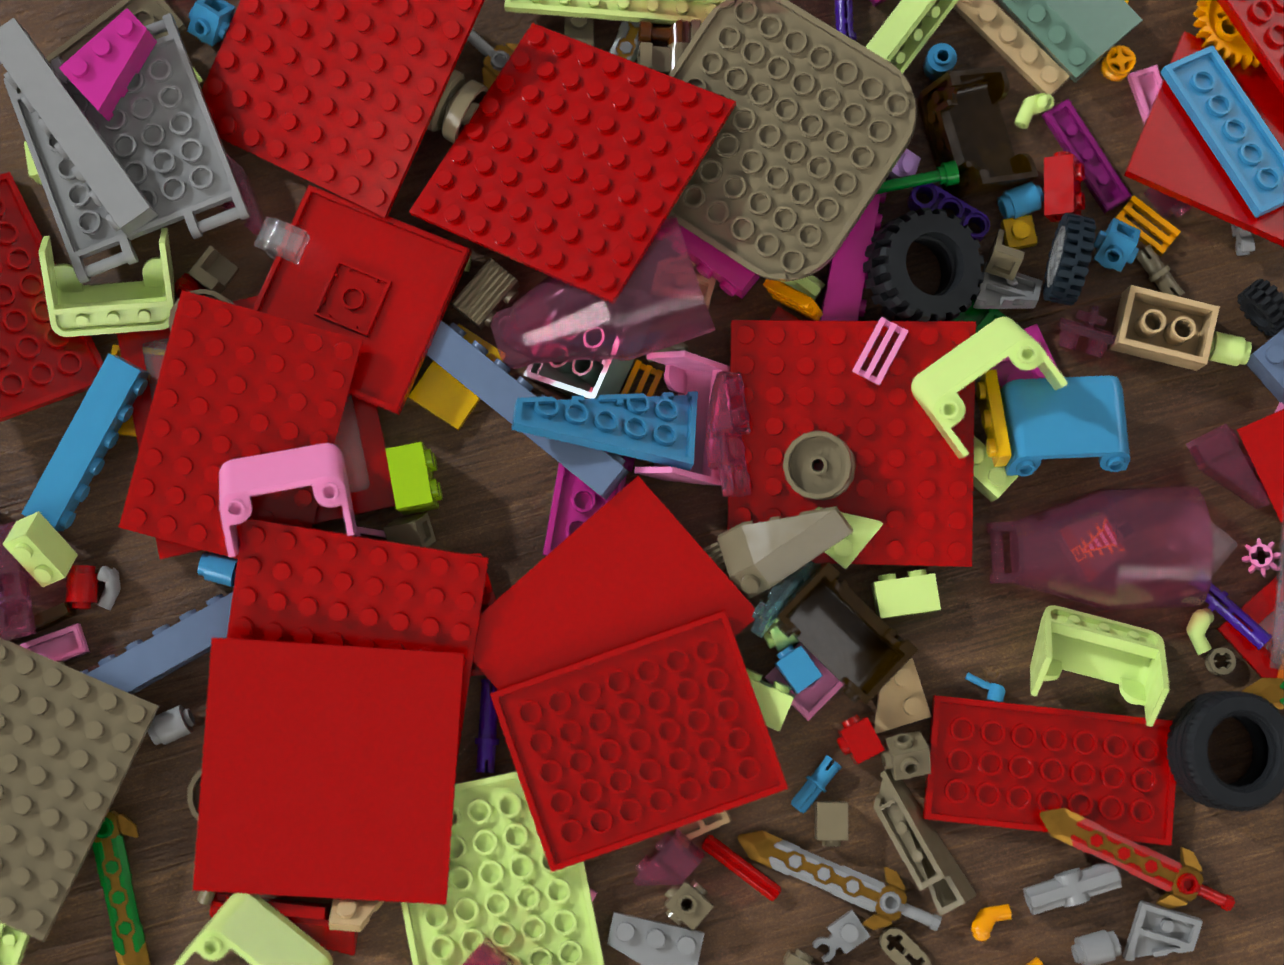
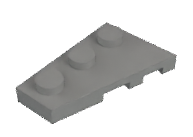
M614 912L607 944L641 965H698L705 933L695 929L693 931L686 927Z

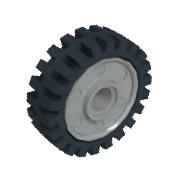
M1065 213L1062 216L1048 255L1049 260L1046 265L1047 270L1044 275L1045 281L1043 284L1044 300L1070 306L1074 305L1078 300V296H1080L1085 283V276L1088 274V265L1091 263V252L1094 248L1093 242L1095 240L1094 232L1096 225L1093 218Z

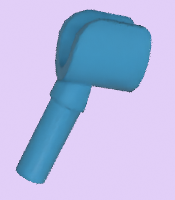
M968 672L965 677L966 680L989 690L987 700L994 702L1004 701L1005 688L1002 685L984 681Z

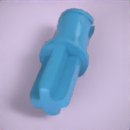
M828 755L824 757V760L811 776H806V783L791 800L792 806L801 813H806L821 792L825 793L827 791L825 787L842 768L836 761L832 764L833 759Z

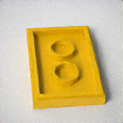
M457 325L467 333L463 337L470 344L476 340L489 351L486 356L494 362L497 358L503 363L507 361L508 355L462 325ZM434 360L408 396L409 399L458 431L480 400L477 395Z

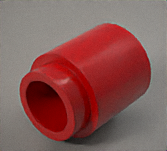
M72 565L70 573L67 574L66 603H72V609H91V603H97L98 574H96V566Z

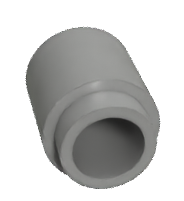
M178 705L156 715L148 729V734L155 745L161 743L164 745L193 733L192 726L196 725L194 715L189 708L184 709L182 705Z
M1100 930L1076 937L1074 940L1075 945L1071 946L1075 962L1082 965H1100L1114 961L1116 956L1121 955V946L1114 931Z

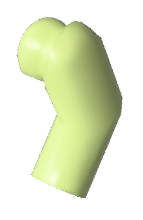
M1039 93L1025 98L1014 125L1027 129L1033 115L1053 108L1055 103L1053 96Z

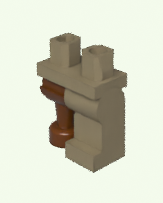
M692 19L691 22L678 20L671 27L652 28L650 21H640L638 45L640 47L637 63L669 75L699 29L701 20ZM651 40L666 42L668 45L667 47L653 46Z

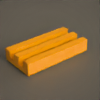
M1133 196L1115 217L1141 230L1139 240L1146 246L1151 244L1152 249L1159 256L1164 254L1181 232L1136 196ZM1126 214L1129 215L1144 229L1160 239L1163 244L1160 245L1124 216ZM1142 215H1144L1146 218H1148L1150 221H1152L1155 225H1157L1159 228H1161L1164 232H1162L1160 229H1158L1156 226H1154L1151 222H1149L1147 219H1145Z
M766 279L763 283V286L767 288L768 293L772 295L771 297L774 300L807 318L818 321L823 315L815 300L781 281Z
M636 360L621 394H629L639 370H642L644 373L634 394L642 393L651 374L655 378L646 396H654L664 371L654 369L652 366L645 365L641 361Z

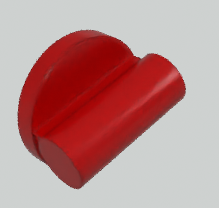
M187 273L183 274L175 282V291L178 298H180L182 290L189 292L206 289Z

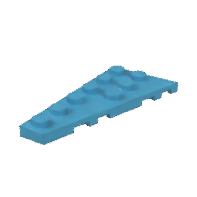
M698 391L688 392L687 395L675 396L673 392H664L661 396H646L644 393L599 395L598 398L584 399V395L572 396L571 399L556 400L554 397L517 398L514 405L511 430L690 471L694 465Z

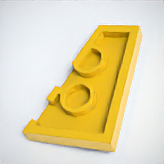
M997 369L988 370L982 375L980 382L976 384L975 394L981 414L982 426L987 437V455L992 457L994 467L1007 466L1012 455Z

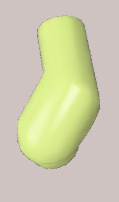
M1208 608L1196 610L1186 627L1187 634L1198 655L1212 649L1205 635L1210 623L1214 620V614Z

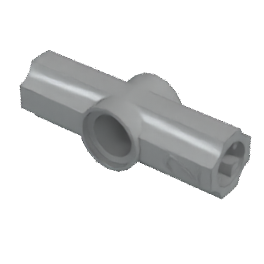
M1105 861L1082 870L1081 868H1076L1054 875L1053 879L1025 887L1023 891L1026 904L1031 914L1035 915L1063 905L1064 907H1071L1091 900L1090 897L1120 888L1122 885L1116 866Z

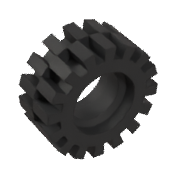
M1257 279L1237 296V303L1241 305L1239 307L1240 310L1246 313L1244 315L1245 318L1252 321L1251 324L1254 327H1258V331L1261 333L1264 331L1267 336H1274L1284 328V294L1282 291L1279 293L1274 284L1271 286L1269 281Z

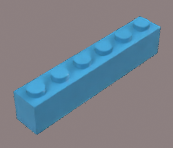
M108 353L23 509L22 515L27 517L39 511L56 531H64L72 525L76 517L74 511L79 502H83L90 492L89 484L92 478L100 473L105 464L104 456L108 449L113 448L118 441L119 433L117 432L122 423L127 422L134 410L132 405L137 396L142 395L148 385V380L146 379L150 374L149 372L120 356Z

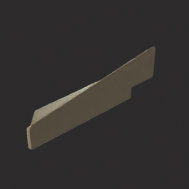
M890 769L882 771L880 775L882 777L879 795L875 798L873 808L919 890L921 891L926 887L929 888L939 915L942 916L974 898L976 892L930 821L923 819V811L904 781H895Z

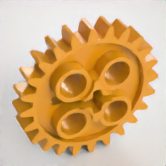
M1199 0L1196 4L1198 8L1193 13L1198 19L1194 22L1193 26L1201 28L1196 38H1205L1206 40L1202 44V48L1213 45L1223 61L1230 59L1232 68L1238 62L1241 63L1243 69H1246L1250 64L1254 68L1258 67L1260 62L1217 0Z

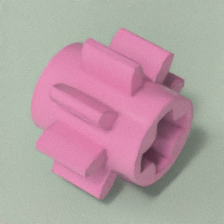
M1257 538V545L1253 547L1245 545L1249 556H1244L1241 560L1245 563L1251 562V566L1248 569L1250 574L1257 569L1261 571L1263 577H1266V570L1270 568L1275 571L1278 570L1274 559H1279L1282 556L1278 552L1272 553V549L1275 546L1273 541L1268 545H1264L1261 539ZM1259 551H1264L1266 556H1270L1265 559V564H1259L1257 559H1253L1258 557Z

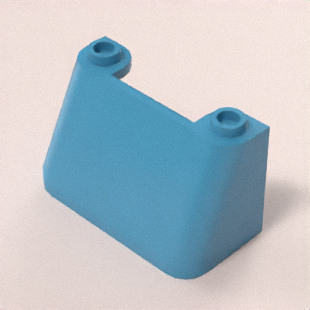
M1109 375L1064 377L1068 384L1058 390H1054L1046 378L1017 379L1006 383L1000 391L1012 455L1007 466H1004L1006 475L1029 476L1038 469L1043 459L1099 457V465L1106 471L1118 472L1126 470L1130 462V449L1124 394L1119 378Z

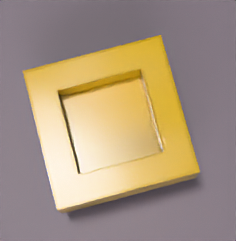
M1032 215L1001 221V228L1005 230V246L1021 249L1037 245L1038 241Z

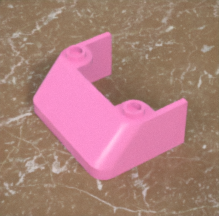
M688 351L647 353L646 359L665 365L664 381L670 391L678 393V395H687L688 392L698 391L694 465L689 471L654 463V467H635L634 473L664 481L702 485L726 484L729 468L730 366Z
M322 443L242 457L225 462L219 471V509L228 556L235 557L239 554L240 540L237 524L245 522L252 513L250 496L312 485L316 501L324 507L342 505L347 536L354 535L357 531L341 449L333 443Z

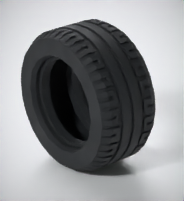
M1212 691L1191 699L1177 713L1168 733L1166 752L1168 753V764L1171 767L1170 771L1174 774V779L1177 781L1178 786L1182 788L1184 793H1187V796L1193 798L1199 804L1211 808L1244 812L1264 807L1265 804L1271 803L1282 792V789L1284 790V716L1268 700L1249 692ZM1233 717L1241 722L1250 734L1253 754L1252 762L1246 774L1236 782L1227 784L1220 780L1212 770L1207 750L1208 740L1214 728L1225 718Z

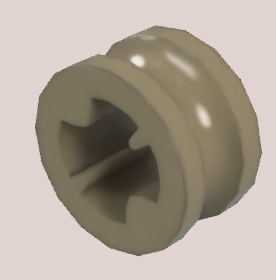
M1228 648L1212 649L1205 657V665L1207 670L1213 675L1229 674L1236 666V657ZM1215 655H1224L1227 658L1224 663H1227V666L1217 668L1214 664L1217 662V660H1214Z

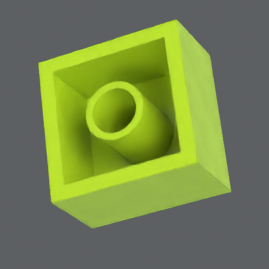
M422 442L386 448L396 509L403 515L440 509L438 501L443 500L440 482H437L433 475V471H438L435 453H432L431 449H427Z

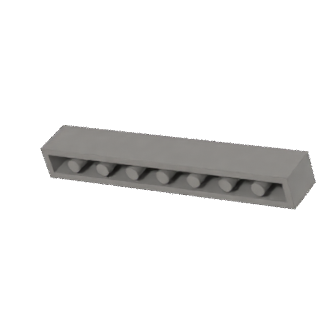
M15 18L0 27V65L3 64L8 71L3 74L15 90L19 87L23 92L24 96L20 99L31 113L34 111L38 113L41 119L37 123L48 137L51 135L55 137L58 143L54 147L65 160L70 158L75 165L71 170L82 184L87 182L92 190L88 194L99 208L101 206L105 207L109 213L105 216L108 223L116 232L121 229L130 236L157 217V212L25 28Z

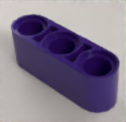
M933 183L913 187L909 195L908 207L911 211H916L920 208H930L932 211L937 208H949L961 219L960 224L962 226L969 223L977 224L981 229V233H972L970 235L973 240L978 239L979 243L989 231L990 221L984 213ZM916 194H926L930 202L927 204L920 203L916 198Z

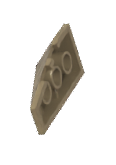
M833 506L800 512L799 516L781 518L780 516L770 517L769 521L753 523V521L742 522L718 535L717 539L729 578L748 600L772 588L853 533V528L838 508Z

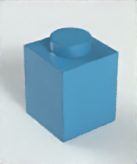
M791 644L777 654L780 660L774 663V665L795 694H798L823 676L801 645L794 649Z

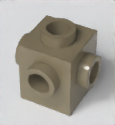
M920 731L901 733L893 737L884 738L885 751L881 752L882 763L885 770L890 769L895 781L911 779L931 773L930 750Z
M684 879L681 884L675 881L664 894L668 898L664 902L668 908L666 915L678 925L684 922L693 931L714 906L705 897L708 891L695 880L689 883ZM685 898L692 900L689 906H683L681 902Z

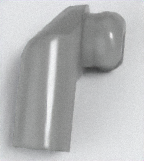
M102 566L98 572L97 579L105 583V588L97 605L111 611L121 590L119 571L114 567L111 569L108 566Z

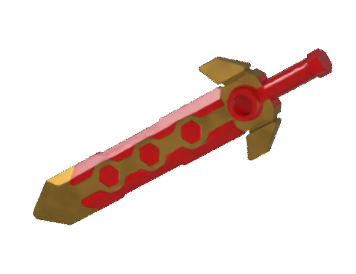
M1066 808L1042 811L1040 813V818L1052 837L1116 865L1165 891H1170V893L1164 894L1156 901L1157 904L1167 909L1187 905L1186 901L1194 900L1197 895L1219 905L1221 909L1226 911L1231 910L1234 906V897L1228 894L1224 895L1202 884L1203 875L1200 874L1202 868L1194 852L1184 847L1180 848V858L1183 863L1181 865V863L1143 845H1138Z

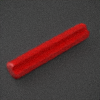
M709 834L702 842L701 847L704 851L770 901H774L782 890L779 885L713 835Z

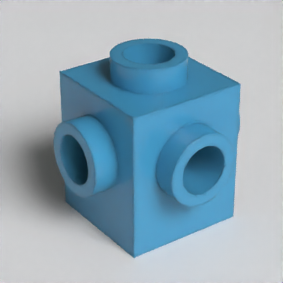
M225 0L195 1L194 6L189 12L190 22L187 32L196 36L205 44L215 45L224 39L236 7Z
M1113 218L1106 232L1100 230L1093 243L1096 248L1094 260L1098 261L1104 268L1115 269L1121 272L1126 262L1132 264L1139 251V248L1136 246L1141 230Z

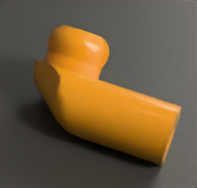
M1009 904L984 907L979 910L971 926V931L976 940H988L995 922L1012 919Z

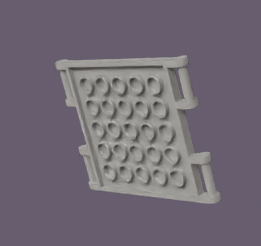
M171 13L163 15L162 20L145 26L152 36L168 31L169 35L156 39L157 43L138 74L135 73L127 87L128 92L125 97H121L112 113L114 115L110 122L98 112L59 69L64 63L60 56L51 59L50 63L158 214L157 217L130 236L121 229L116 232L108 223L105 216L109 213L105 207L101 206L99 208L88 194L92 190L87 182L82 184L71 170L75 165L70 158L65 160L54 147L58 143L53 135L48 137L37 123L41 119L36 111L31 113L20 99L24 96L23 92L20 93L19 87L15 90L4 78L7 92L75 274L81 284L91 281V277L123 264L128 263L131 265L139 262L130 240L185 219L193 239L202 237L206 231L239 218L245 220L251 217L181 39L178 26ZM233 200L234 208L197 222L196 214ZM120 245L122 252L85 266L83 259Z

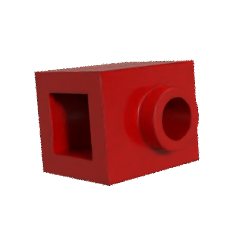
M858 714L841 722L843 728L838 730L840 738L836 739L844 756L850 754L854 764H860L885 750L868 717L860 719Z

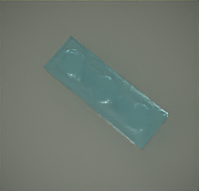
M808 562L786 577L782 584L778 583L771 589L767 603L761 601L752 614V617L755 619L751 629L753 633L759 637L765 634L777 619L775 615L809 578L815 564L814 562Z

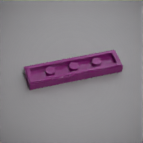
M1069 99L1043 113L1041 117L1063 151L1071 152L1084 164L1085 180L1083 182L1104 214L1132 197Z

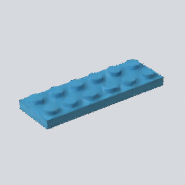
M1211 45L1164 66L1160 72L1255 218L1284 206V150L1215 47Z

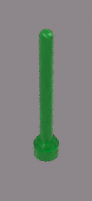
M955 160L943 162L934 171L885 180L876 194L935 182L945 184V186L959 184L957 163Z

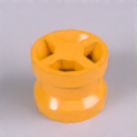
M1122 45L1113 47L1101 63L1102 74L1111 81H1121L1126 78L1136 63L1134 52Z

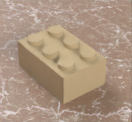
M1130 285L1121 294L1109 350L1197 371L1208 363L1220 306Z

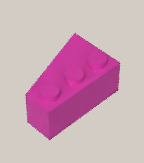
M126 8L63 63L59 69L98 112L110 122L114 115L112 113L121 97H125L128 92L127 87L135 73H139L157 41L134 14Z

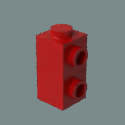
M1060 151L1055 152L1051 157H1044V216L1052 223L1060 222L1065 213L1081 215V210H1085L1084 192H1081V181L1085 180V167L1071 152Z

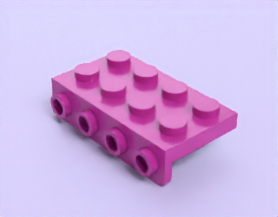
M619 455L626 461L623 467L632 472L635 458ZM559 463L542 555L547 556L629 484L625 483L626 477L609 498L605 500Z

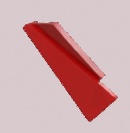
M216 892L210 905L209 915L211 918L232 894ZM262 897L325 949L351 956L355 955L358 932L329 929L331 904Z

